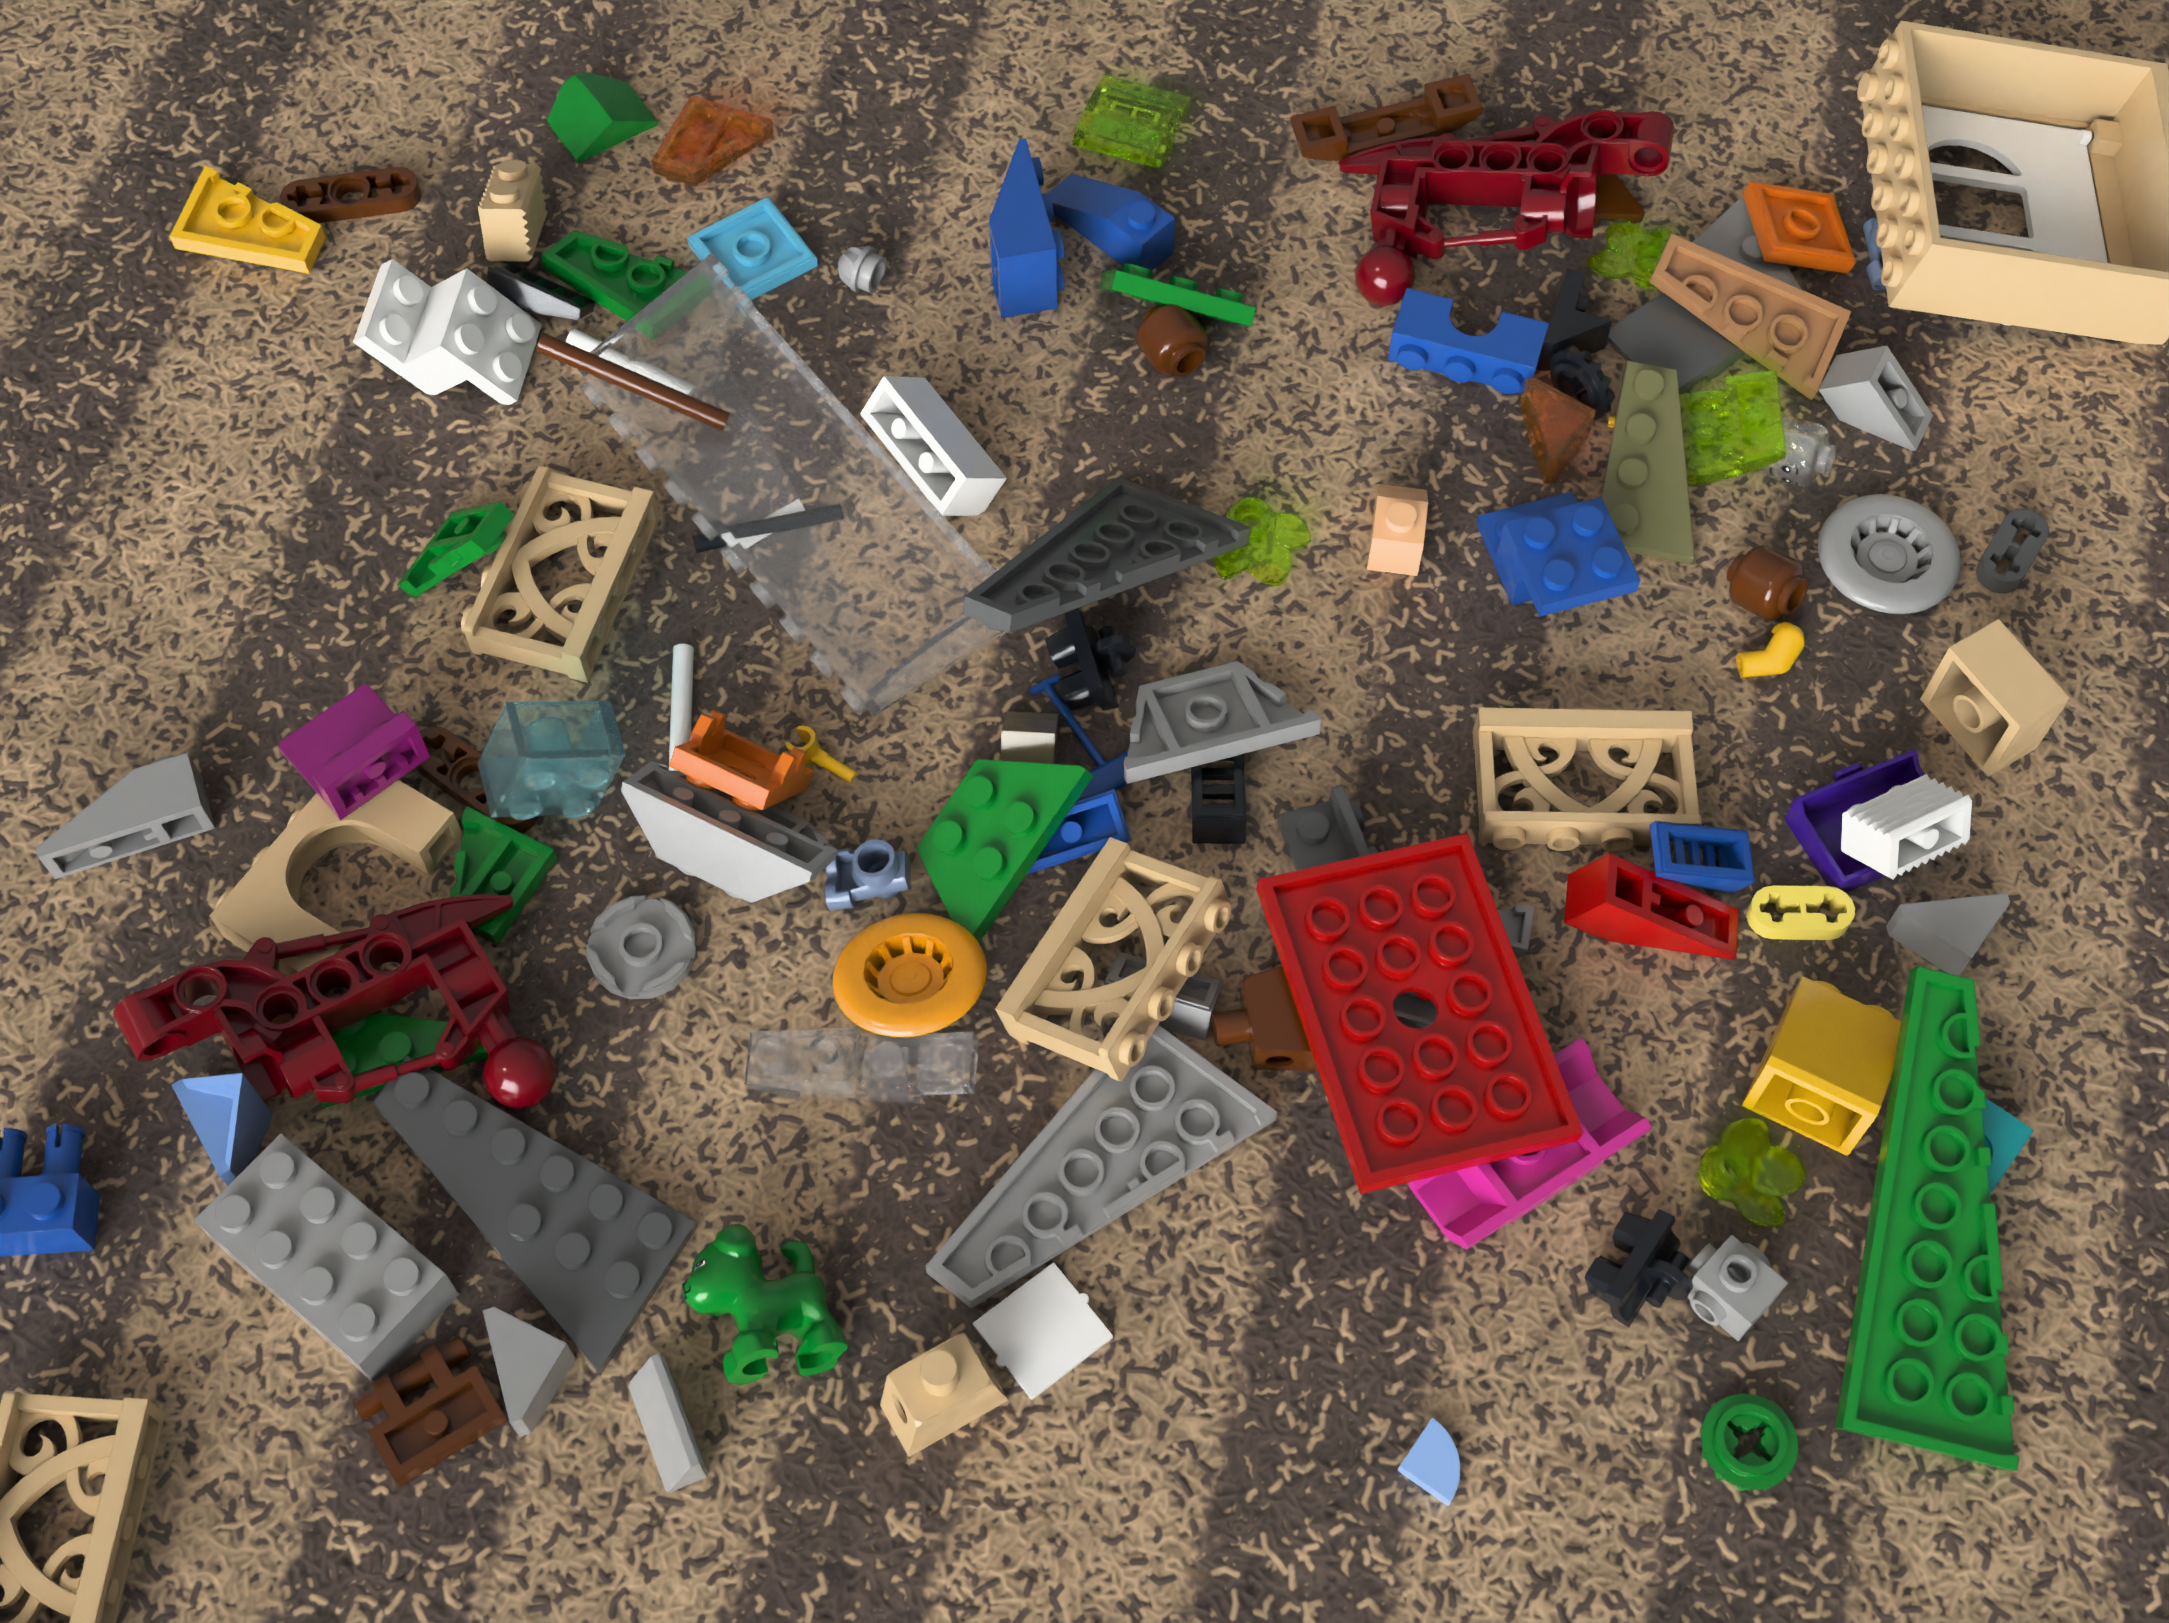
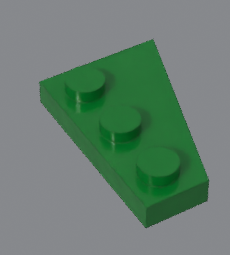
M573 230L541 254L542 268L650 337L696 302L714 284V272L698 268L695 274L674 267V260L658 255L653 261L629 254L628 246Z
M1124 263L1123 271H1102L1099 283L1100 290L1112 293L1122 292L1133 295L1132 297L1160 305H1177L1190 310L1194 314L1241 326H1252L1256 307L1243 304L1244 294L1217 288L1215 296L1197 292L1199 282L1172 275L1169 284L1151 279L1153 270Z

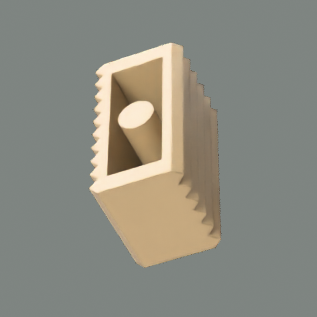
M507 160L493 166L492 174L486 184L487 188H485L483 197H481L482 201H480V206H478L487 260L529 261L533 257L548 212L545 210L546 202L543 201L545 194L542 192L544 185L541 184L543 177L540 175L542 168L537 164H526L521 160Z

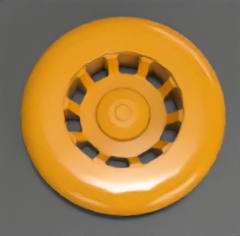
M927 913L895 915L869 925L846 944L834 968L833 992L836 1002L843 1013L852 1022L867 1031L889 1037L926 1035L954 1023L976 1003L986 982V957L982 947L972 933L951 919Z

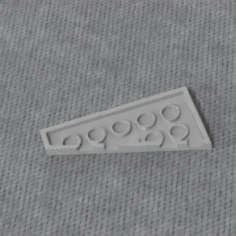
M1158 1025L1147 1041L1143 1058L1136 1066L1130 1068L1121 1082L1110 1078L1109 1074L1094 1069L927 1263L926 1273L972 1309L1271 1124L1277 1118V1111Z

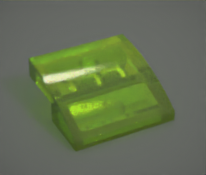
M1104 75L1085 107L1073 136L1072 145L1160 169L1174 146L1176 131L1187 116L1191 97Z
M1777 370L1726 376L1725 389L1679 394L1688 486L1733 478L1756 471L1786 458Z

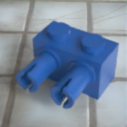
M57 1124L47 1127L42 1174L21 1177L25 1143L28 1137L27 1133L14 1128H4L3 1138L0 1137V1257L95 1250L100 1194L80 1175L85 1129L76 1125L62 1124V1134H58L59 1126Z

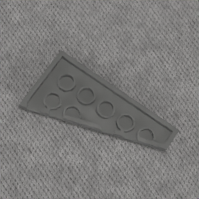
M406 1056L403 1062L410 1061L413 1059L409 1056ZM428 1067L398 1076L399 1079L387 1082L373 1101L376 1109L415 1156L422 1161L441 1184L445 1192L458 1204L473 1222L476 1229L601 1376L697 1229L696 1222Z

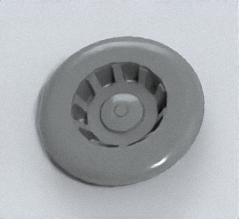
M1871 494L1849 500L1840 505L1827 517L1818 537L1820 563L1832 584L1852 601L1875 611L1890 614H1909L1926 610L1945 599L1953 590L1959 578L1961 556L1958 543L1952 531L1932 510L1908 498L1889 494ZM1876 529H1884L1886 532H1876ZM1896 532L1899 533V534H1901V535H1903V536H1905V537H1907V538L1904 539V538H1902L1901 536L1896 535ZM1860 533L1865 536L1863 540L1860 539ZM1914 545H1916L1920 550L1919 553H1917L1913 548ZM1918 565H1925L1924 567L1917 569Z

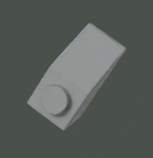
M1887 345L1836 355L1819 388L1825 402L1831 407L1840 421L1911 451L1917 450L1933 417V414Z

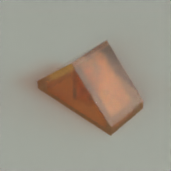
M1536 378L1526 379L1519 404L1520 412L1543 485H1553L1588 439L1596 410Z

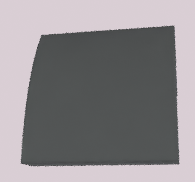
M1665 293L1644 304L1610 328L1607 339L1611 346L1626 361L1677 370L1679 397L1703 378L1707 381L1715 378L1746 354Z

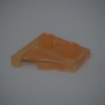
M691 95L651 160L653 172L663 177L698 186L769 139L774 133L772 119Z

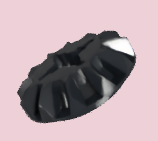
M1572 345L1555 353L1551 358L1550 376L1554 390L1563 404L1572 412L1582 415L1588 420H1598L1611 411V403L1615 399V395L1608 386L1612 380L1602 372V363L1596 364L1587 350L1580 352L1578 348Z

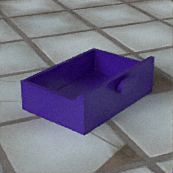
M1915 749L1863 770L1861 763L1843 768L1832 776L1835 780L1834 783L1794 799L1784 819L1827 886L1839 888L1847 893L1885 877L1880 872L1841 851L1842 814L1855 804H1863L1887 793L1896 785L1902 786L1925 775L1920 768L1918 754Z

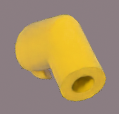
M1790 622L1779 623L1771 630L1774 635L1765 650L1737 653L1736 664L1740 678L1777 675L1788 672L1804 649L1805 639L1801 628Z

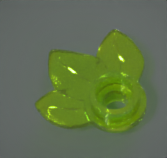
M1631 222L1614 223L1608 226L1605 231L1608 248L1587 257L1585 261L1591 270L1610 279L1632 277L1633 282L1637 286L1654 289L1657 287L1649 282L1671 233L1674 235L1675 233L1666 227H1657L1647 232L1640 225Z
M1242 498L1233 504L1226 518L1241 524L1253 520L1258 522L1259 525L1251 527L1248 545L1214 557V566L1217 574L1223 580L1231 579L1247 570L1251 576L1268 586H1280L1286 581L1291 571L1289 550L1298 549L1311 542L1310 532L1304 521L1295 514L1273 512L1271 507L1259 498Z
M1745 1118L1728 1125L1722 1132L1720 1144H1716L1704 1152L1699 1161L1697 1176L1700 1186L1709 1196L1717 1200L1732 1201L1744 1219L1758 1226L1778 1227L1782 1226L1785 1222L1784 1211L1779 1197L1786 1196L1800 1188L1805 1182L1807 1172L1801 1161L1793 1153L1779 1146H1770L1769 1129L1765 1121L1756 1118ZM1725 1166L1733 1172L1734 1176L1727 1172Z

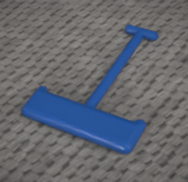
M1055 674L1030 687V694L1032 695L1045 691L1098 766L1089 771L1093 778L1079 798L1113 787L1118 790L1127 785L1124 779V760L1128 756V751L1107 762L1053 688L1054 685L1058 684V679L1061 676Z

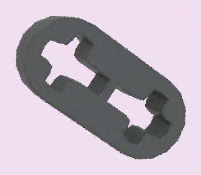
M2017 509L2010 512L2004 518L1976 568L1977 579L1982 586L1992 592L2009 593L2021 584L2049 534L2048 524L2041 515L2028 509ZM2020 528L2027 529L2030 532L2022 546L2013 542ZM2003 556L2012 560L2004 575L1995 571Z

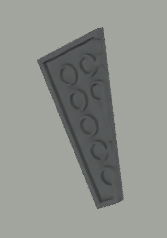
M1117 477L966 594L963 615L982 622L990 629L1012 633L1248 545L1251 527Z

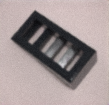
M500 261L488 268L487 284L525 312L579 320L594 310L595 301L511 262Z
M1244 754L1218 760L1233 761L1232 768H1202V765L1191 767L1192 843L1245 844L1246 796ZM1202 780H1233V784H1202ZM1203 799L1234 800V804H1203Z

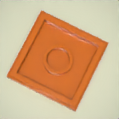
M1749 182L1742 194L1764 262L1845 274L1850 272L1856 263V259L1833 194Z

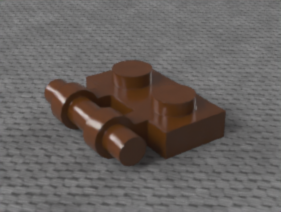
M460 1336L455 1337L439 1348L435 1343L419 1352L421 1359L391 1377L386 1372L371 1382L372 1389L352 1400L363 1421L383 1409L388 1414L389 1418L369 1429L368 1433L394 1481L400 1487L508 1421L476 1365L456 1377L453 1375L450 1368L471 1356ZM432 1379L434 1380L438 1388L406 1406L403 1400L404 1396Z

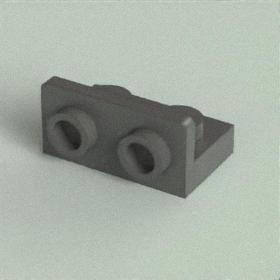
M1343 785L1331 787L1329 801L1278 814L1277 823L1296 871L1378 853L1374 846L1367 847L1361 832L1364 831L1362 811L1356 800L1349 801Z

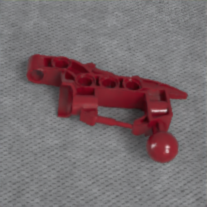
M1598 110L1592 113L1578 114L1561 122L1541 115L1533 120V125L1494 132V135L1458 140L1455 135L1444 133L1437 137L1408 139L1384 144L1341 159L1339 161L1341 172L1378 175L1370 210L1373 241L1378 244L1377 247L1363 254L1356 266L1355 284L1360 295L1369 303L1381 307L1397 304L1402 301L1406 289H1412L1415 283V267L1410 257L1417 259L1418 254L1430 259H1439L1444 256L1445 248L1476 244L1490 246L1514 243L1517 249L1527 250L1546 242L1548 233L1566 232L1571 238L1592 239L1600 175L1632 174L1650 177L1663 173L1668 168L1675 128L1673 121L1669 116L1656 111L1643 113ZM1429 202L1451 205L1521 207L1520 215H1515L1514 228L1483 231L1477 235L1444 238L1442 230L1426 220Z
M478 894L423 902L387 915H376L371 920L368 928L328 936L319 934L275 943L269 937L259 938L242 961L219 960L205 965L190 967L184 972L149 989H143L129 995L113 1011V1017L137 1061L155 1060L185 1045L189 1047L211 1035L221 1032L241 1072L264 1102L282 1094L287 1088L294 1100L313 1091L319 1102L349 1103L355 1099L358 1091L399 1079L398 1076L435 1064H438L445 1071L454 1070L469 1053L472 1056L481 1045L484 1046L489 1055L484 1064L483 1072L486 1089L503 1106L516 1109L536 1106L549 1095L556 1081L557 1067L550 1051L537 1040L518 1037L507 1020L506 1015L510 1012L507 988L471 929L510 910L513 907V899L510 895ZM360 941L288 977L278 971L280 959L327 950L326 947ZM397 962L400 964V966L392 971L383 972L376 970L383 963ZM426 985H429L432 991L438 989L449 1007L451 1017L436 1044L435 1053L397 1065L390 1063L352 1075L331 1034L403 999L408 994ZM345 987L349 989L345 994L336 998L324 996L333 988ZM202 996H216L209 1004L203 1006L193 1005ZM284 1013L296 1015L291 1021L284 1024L271 1023L274 1018Z

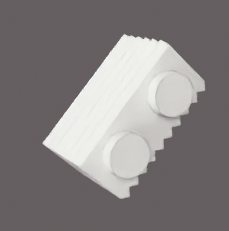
M1927 774L1902 786L1896 785L1887 793L1863 804H1855L1842 814L1841 851L1894 880L1897 874L1902 876L1905 870L1910 872L1913 866L1918 868L1921 862L1926 864L1929 859L1934 861L1937 855L1942 857L1945 851L1950 853L1953 847L1958 849L1961 843L1967 844L1970 839L1972 800L1969 795L1963 797L1961 791L1955 792L1952 786L1946 788L1944 782L1938 784L1935 778L1930 780Z

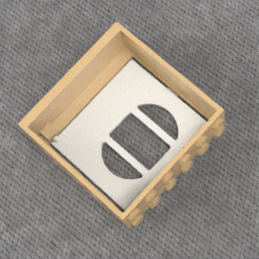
M1900 21L1890 39L1883 41L1876 62L1870 72L1864 73L1857 91L1858 100L1862 101L1863 106L1862 134L1864 137H1867L1869 152L1867 171L1871 173L1873 183L1871 205L1877 213L1878 230L1876 243L1882 252L1883 268L1881 282L1886 286L1888 306L2136 344H2164L2169 338L2168 64ZM1948 145L1973 148L1998 160L2013 175L1930 162L1928 151ZM1933 180L2020 194L2023 200L2029 238L1940 225Z

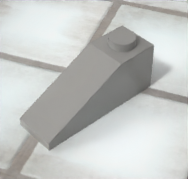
M188 752L177 756H164L156 759L151 764L135 768L36 847L37 856L54 879H58L215 829L202 775Z

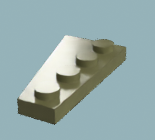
M1627 361L1600 497H1602L1627 552L1692 565L1695 556L1677 370Z

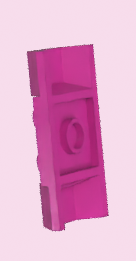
M1582 1037L1554 1054L1584 1132L1579 1141L1408 1183L1409 1188L1448 1240L1466 1250L1507 1223L1515 1222L1595 1170L1607 1158L1649 1132L1653 1127L1645 1117L1625 1110L1597 1074L1589 1046Z

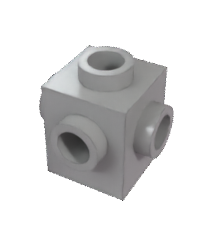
M1733 1235L1718 1250L1708 1243L1686 1268L1694 1276L1691 1280L1693 1290L1688 1296L1694 1312L1708 1324L1721 1326L1737 1341L1745 1335L1788 1284L1786 1280L1770 1268L1769 1260L1758 1248L1749 1243H1741Z

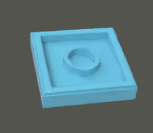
M769 197L687 237L688 246L708 271L714 272V280L736 308L818 266L815 254Z

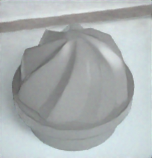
M872 246L850 247L841 255L838 262L840 279L856 293H859L861 289L873 293L883 279L887 268V259L878 255L877 249Z

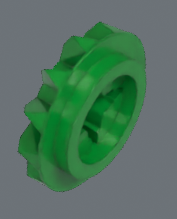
M1735 1394L1723 1398L1709 1410L1699 1431L1702 1443L1701 1458L1708 1461L1715 1471L1716 1479L1725 1480L1737 1486L1740 1492L1745 1490L1766 1491L1779 1484L1790 1474L1797 1460L1798 1439L1792 1422L1775 1403L1758 1395ZM1761 1425L1764 1430L1759 1435L1760 1440L1756 1446L1763 1453L1762 1456L1759 1457L1755 1453L1750 1452L1745 1457L1741 1456L1738 1460L1735 1459L1733 1455L1736 1453L1735 1448L1739 1440L1733 1432L1737 1430L1739 1433L1746 1435L1751 1430L1755 1431Z

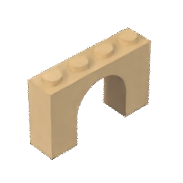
M400 780L394 782L341 821L316 793L306 805L299 807L291 815L287 827L271 846L263 848L256 855L251 869L237 885L229 888L221 895L215 910L210 914V918L224 938L246 952L251 949L259 938L269 937L275 943L319 934L328 936L341 933L308 913L299 905L301 882L308 869L317 859L330 850L343 845L368 843L392 852L430 876L463 837L462 830L452 811ZM350 942L326 947L327 950L280 959L278 971L288 977L353 944ZM336 988L329 990L324 996L329 997Z

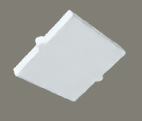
M1054 1262L972 1323L997 1356V1367H1006L1031 1400L1113 1338L1111 1332L1088 1305L1089 1296L1086 1293L1079 1294Z

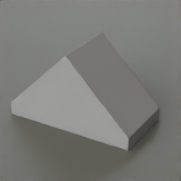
M2007 893L1900 904L1886 925L1888 935L1944 972L1960 976L2010 904Z
M496 1307L482 1310L509 1422L520 1437L531 1434L576 1358L568 1344Z

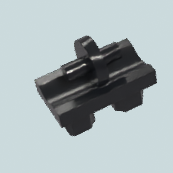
M1079 608L1065 613L1068 627L1045 638L1049 655L1058 669L1078 661L1081 670L1058 679L1059 689L1064 702L1071 710L1097 703L1103 711L1118 708L1119 705L1107 668L1111 669L1113 677H1121L1127 673L1125 663L1129 662L1136 653L1133 639L1128 635H1116L1114 627L1105 626L1099 630L1101 640H1098L1093 626L1085 625Z
M1658 1209L1652 1220L1625 1212L1616 1225L1612 1238L1616 1248L1630 1254L1622 1266L1603 1256L1595 1258L1585 1275L1588 1291L1608 1303L1612 1317L1628 1328L1645 1301L1656 1308H1661L1667 1296L1676 1300H1685L1693 1290L1691 1280L1683 1273L1689 1263V1258L1684 1253L1677 1251L1681 1245L1680 1240L1671 1229L1675 1223V1216Z

